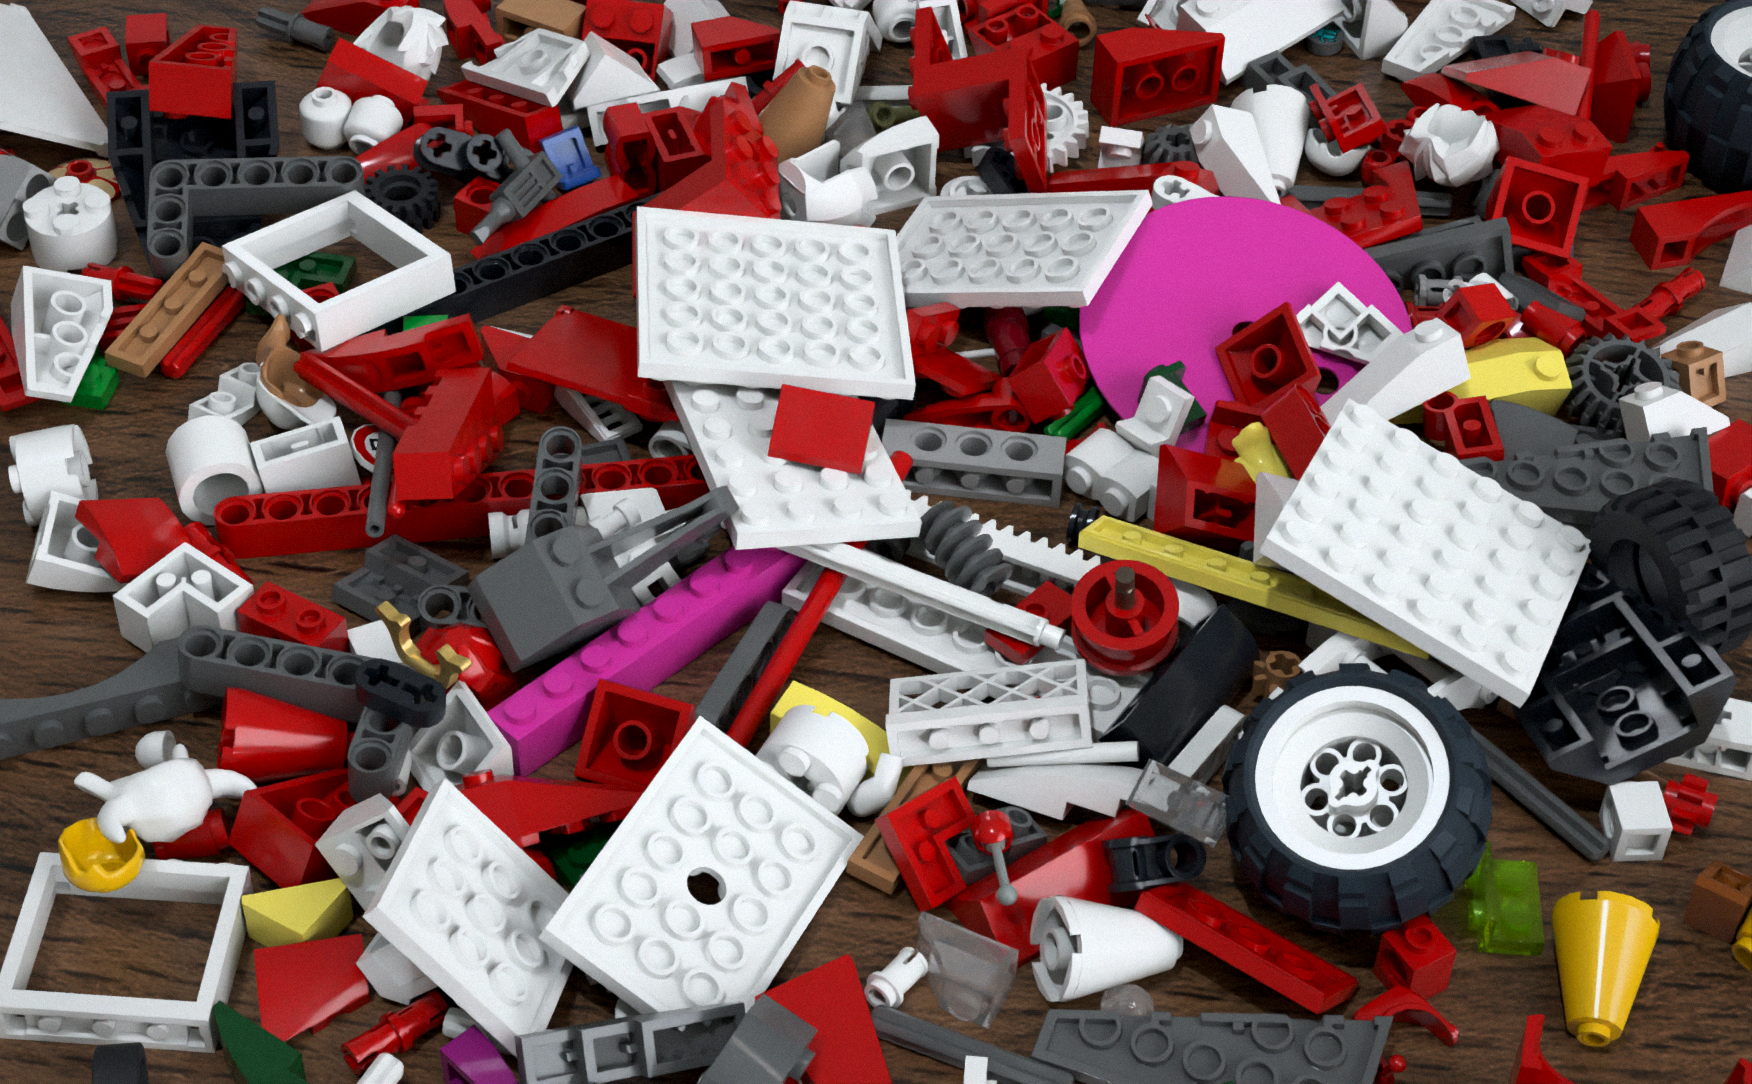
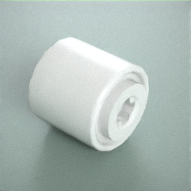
M218 415L201 416L190 419L179 426L168 439L165 453L182 512L192 521L202 522L204 525H215L213 512L215 506L220 501L233 496L262 494L261 479L246 431L237 421Z

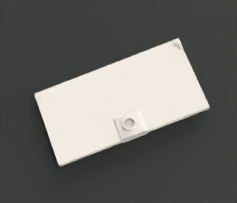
M0 3V129L96 151L97 155L109 158L107 127L40 30L28 9L10 3L9 6Z

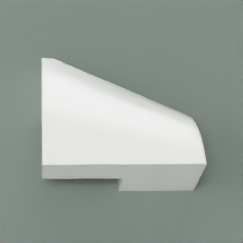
M1339 281L1312 306L1308 304L1296 315L1309 347L1366 365L1394 340L1404 334L1372 304L1367 308Z

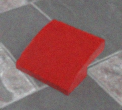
M159 497L79 501L75 518L99 541L95 559L119 583H130L182 543L186 542L193 546L177 517Z

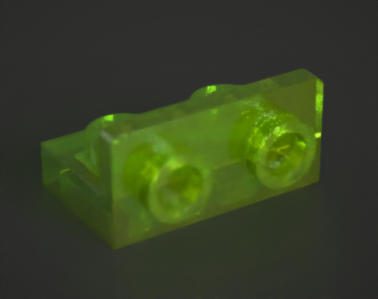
M1486 841V850L1474 874L1468 880L1464 879L1465 888L1473 889L1474 899H1470L1468 906V928L1477 932L1478 952L1541 956L1545 942L1536 862L1492 859L1491 842Z

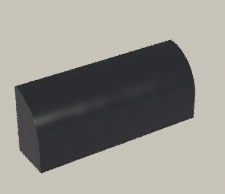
M1221 604L1196 623L1173 650L1168 659L1161 664L1098 740L1100 742L1138 741L1139 761L1120 763L1126 767H1133L1162 775L1165 769L1215 712L1223 705L1229 706L1252 677L1255 660L1260 661V653L1251 632L1224 604Z

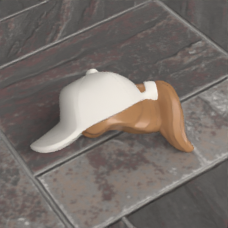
M278 314L270 329L260 340L256 350V363L260 368L256 379V397L262 412L274 425L287 430L298 429L307 424L311 425L334 418L336 416V405L333 400L300 379L298 374L294 372L293 364L299 361L301 355L286 346L290 339V328L285 316Z

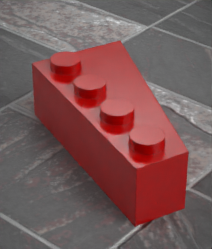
M198 24L149 61V111L163 112V116L170 119H183L189 115L231 119L234 101L233 83L237 81V28Z

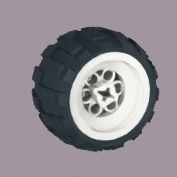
M1726 0L1723 4L1711 6L1700 15V19L1691 26L1672 58L1663 96L1664 120L1669 144L1677 149V151L1685 150L1690 154L1687 164L1688 169L1699 175L1701 179L1732 193L1752 190V0Z
M1339 663L1338 671L1315 675L1313 670H1310L1286 681L1285 691L1273 700L1268 697L1262 699L1245 719L1242 725L1244 733L1241 739L1238 740L1237 745L1232 744L1221 779L1223 783L1221 812L1226 835L1242 873L1250 878L1260 891L1262 898L1284 915L1291 918L1296 915L1310 922L1313 929L1345 936L1348 929L1372 930V935L1377 936L1389 930L1402 929L1403 922L1418 915L1426 914L1427 917H1430L1454 898V891L1464 879L1468 880L1474 874L1486 850V839L1490 823L1492 822L1491 775L1485 752L1473 737L1470 724L1445 697L1441 699L1438 695L1436 697L1428 693L1427 685L1422 680L1397 669H1392L1389 674L1371 671L1368 663ZM1388 778L1397 782L1402 787L1396 791H1388L1382 787V783ZM1350 786L1352 789L1358 790L1363 786L1364 795L1359 797L1353 792L1346 797L1345 788ZM1316 797H1325L1328 800V804L1324 809L1316 811L1310 809ZM1385 812L1392 815L1393 821L1386 827H1378L1372 823V818L1378 813ZM1342 822H1350L1356 827L1354 833L1347 837L1337 835L1334 829Z

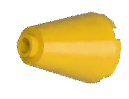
M1597 891V899L1580 900L1581 892H1575L1558 899L1552 910V927L1566 1025L1568 1031L1576 1036L1580 1043L1593 1047H1602L1608 1045L1610 1041L1618 1039L1623 1032L1659 935L1660 921L1659 918L1656 920L1652 918L1653 909L1647 903L1632 896L1612 891Z

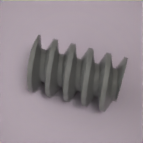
M946 500L937 503L920 517L922 524L918 538L925 541V548L930 554L935 555V562L940 569L945 570L944 575L950 583L990 597L1012 575L1013 567L1010 563L998 565L1002 560L1003 553L999 548L988 550L992 545L993 539L989 534L978 536L983 525L979 520L968 521L973 513L968 505L954 508L955 503L953 501Z

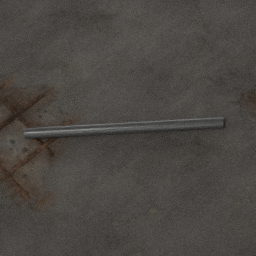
M403 389L386 391L384 393V400L400 409ZM380 428L365 525L366 534L373 538L382 536L385 530L386 509L393 470V452L396 448L397 440Z

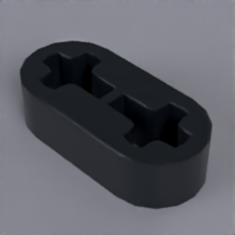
M382 658L370 659L363 662L357 668L355 673L356 698L362 705L417 728H430L443 720L446 714V690L437 680Z

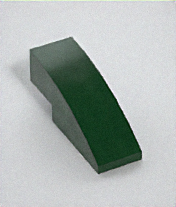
M220 1000L212 1007L220 1046L235 1084H310L306 1081L302 1053Z

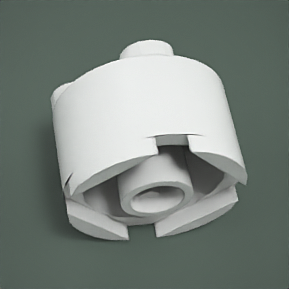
M64 176L58 178L53 186L41 190L23 203L24 218L35 263L40 268L68 273L67 270H83L84 267L88 268L87 264L91 262L106 266L116 256L118 236L109 195L102 189L94 185L80 183L77 177Z
M61 425L10 436V449L13 459L17 464L8 467L9 479L15 494L23 492L25 499L23 500V512L29 527L40 525L51 491L83 500H98L96 479L90 480L88 467L89 464H93L84 434L78 425Z
M795 706L784 714L756 754V757L837 816L868 771L869 764L866 765L865 759L869 753L867 743L861 733L844 717L832 711L827 717L813 713L816 706Z

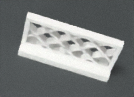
M1085 659L890 679L889 714H886L885 719L890 755L905 759L903 767L1093 747ZM1070 678L1062 684L1054 681L1056 679ZM1020 683V685L1013 689L1006 687L1007 684ZM969 688H971V690L967 691V692L964 693V694H961V693H959V692H956L957 690H960V689H969ZM1037 691L1046 693L1037 699L1030 696ZM912 694H922L915 699L904 696ZM988 696L996 698V700L989 704L981 702ZM939 701L947 703L940 709L931 707Z

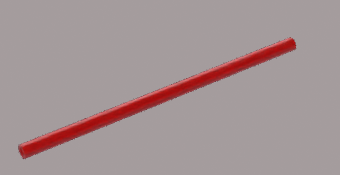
M898 450L893 452L890 460L901 482H903L913 465V459L906 452ZM868 540L842 543L863 550ZM828 567L824 568L726 733L727 736L746 749L848 575Z

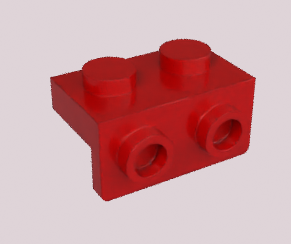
M1317 83L1309 86L1315 99L1308 103L1318 125H1320L1327 142L1330 143L1336 140L1343 154L1358 146L1368 145L1375 141L1378 136L1388 132L1381 115L1362 83L1327 100Z

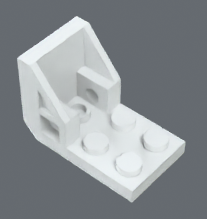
M790 0L784 13L773 80L798 58L805 67L816 65L827 70L831 74L836 86L834 93L836 105L852 107L865 70L867 56H869L870 51L880 52L883 37L870 13L867 11Z

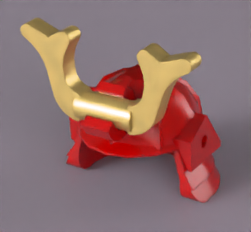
M384 601L375 608L376 613L390 633L396 653L401 661L406 665L412 666L419 673L440 682L446 690V695L458 680L465 682L487 713L518 691L516 676L514 672H511L489 630L483 627L463 624L459 621L458 624L449 625L442 629L429 627L419 641L414 644L409 634L411 619L407 614L399 613L388 601Z

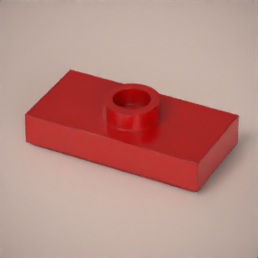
M1048 580L1015 606V608L1048 619L1049 624L1066 630L1071 626L1072 596ZM990 628L985 630L984 642L1018 665L1025 664L1045 647L1042 644L1039 647Z

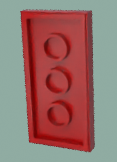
M1186 881L1173 882L1142 892L1134 908L1315 1014L1322 1013L1351 999L1359 984L1357 978Z

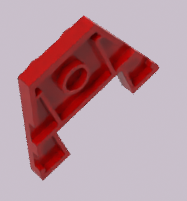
M1407 160L1372 170L1374 186L1365 188L1362 194L1350 198L1334 197L1326 200L1323 206L1308 210L1293 195L1279 198L1281 205L1294 208L1327 223L1346 235L1362 249L1423 230L1419 204L1410 165Z

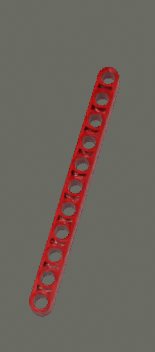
M694 454L582 465L578 506H581L580 495L653 488L657 490L666 511L686 505L709 493L710 489ZM535 469L480 474L453 499L408 500L405 515L401 519L394 520L386 515L384 533L377 538L370 537L365 532L371 484L233 496L220 501L214 508L213 515L218 542L228 546L234 553L235 559L373 547L394 534L412 543L490 536L488 513L503 512L510 516L517 515L520 510L530 509ZM551 494L546 498L550 500H560L565 496L561 494Z

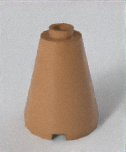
M811 65L810 67L799 68L758 115L764 130L763 135L770 137L778 149V166L790 158H798L822 146L836 86L831 74L820 66Z

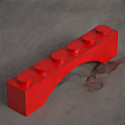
M1752 190L1638 207L1629 240L1650 271L1689 265L1697 254L1710 245L1735 236L1737 230L1752 225Z

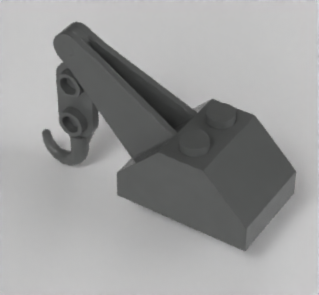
M721 486L686 505L606 539H603L597 528L572 524L523 545L475 576L468 585L467 590L513 673L591 641L628 616L639 612L641 606L631 588L667 561L674 571H677L701 558L711 548V543L707 540L715 537L723 530L720 523L737 512L739 506L728 486ZM686 522L685 525L672 531L667 538L619 568L614 557Z

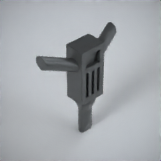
M509 128L501 131L496 135L495 139L516 169L488 197L492 202L490 212L469 233L478 246L482 245L501 224H510L524 218L539 201L545 204L559 197L552 188L563 176L543 150L527 156Z

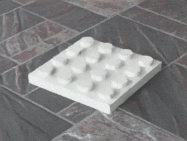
M446 778L442 779L430 789L367 907L363 918L516 1058L514 1036L545 1031L574 965L538 938L566 900L569 893Z

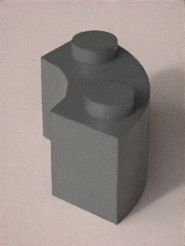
M763 993L748 1010L723 1050L698 1084H784L789 1076L799 1081L816 1055L808 1046L818 1030Z

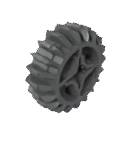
M1610 332L1602 340L1593 335L1586 344L1580 343L1565 362L1572 385V390L1563 402V404L1569 406L1568 417H1580V426L1596 428L1595 431L1600 435L1605 429L1613 430V439L1621 438L1623 431L1625 432L1618 399L1634 393L1635 387L1647 382H1660L1663 386L1682 391V387L1678 385L1680 373L1671 370L1672 359H1661L1660 347L1650 350L1645 346V338L1638 343L1632 342L1628 333L1620 340H1617ZM1623 383L1624 386L1621 392H1617L1620 384Z

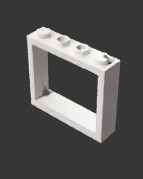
M356 190L222 245L225 264L222 265V271L228 275L231 287L238 289L246 295L253 304L261 306L274 319L278 314L285 316L289 328L300 339L304 338L321 352L456 292L451 254ZM350 236L398 268L322 303L316 302L273 270Z
M40 852L0 973V1038L91 1045L141 1042L144 1048L215 1053L218 1034L212 1007L219 1000L227 1005L247 931L241 896L254 894L249 866L231 863L184 862L178 859H145L134 881L117 891L95 893L81 890L66 879L62 870L59 853ZM56 894L222 905L197 1001L26 990ZM191 1026L199 1027V1029H191Z

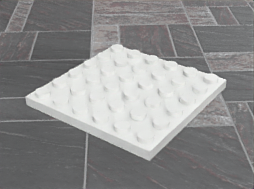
M637 206L635 241L638 377L651 378L657 381H690L704 385H738L751 389L760 387L781 389L782 384L842 396L859 395L880 397L886 400H913L916 383L895 230Z
M1348 398L1258 552L1521 708L1533 689L1591 551L1589 548L1591 540L1584 537L1578 529L1563 525L1543 513L1534 503L1523 501L1502 489L1495 480L1482 477L1463 466L1454 456L1440 452L1424 443L1412 431L1399 428L1380 417L1371 407L1358 404Z

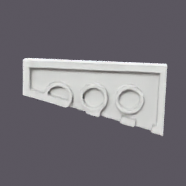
M1431 0L1384 57L1381 72L1394 76L1404 82L1435 73L1471 48L1473 36L1492 35L1513 21L1516 7L1496 0Z

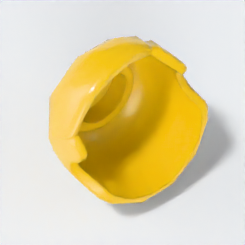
M97 817L79 820L65 828L58 839L60 860L66 879L81 890L95 893L117 891L134 881L145 861L144 849L139 839H137L135 831L129 829L125 841L117 844L107 840L100 833L96 820Z

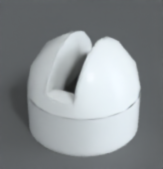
M170 730L154 731L140 739L135 750L138 763L145 769L172 760L171 753L177 745L173 733Z

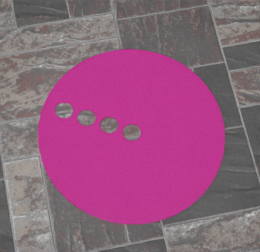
M1232 196L1185 200L1146 214L1090 304L1080 307L1079 334L1088 369L1099 391L1122 420L1135 416L1139 406L1137 400L1143 384V378L1151 369L1158 365L1168 366L1179 360L1182 361L1186 367L1182 382L1207 415L1204 424L1179 435L1175 446L1199 453L1204 451L1207 424L1216 401H1236L1215 350L1216 346L1233 336L1232 331L1236 325L1241 323L1252 324L1286 301L1292 305L1295 315H1297L1308 304L1312 306L1339 281L1367 308L1372 304L1404 334L1413 329L1405 305L1393 283L1368 253L1346 235L1327 223L1294 208L1270 201ZM1309 347L1318 369L1332 372L1339 384L1338 389L1334 393L1324 395L1315 392L1313 398L1321 407L1367 365Z

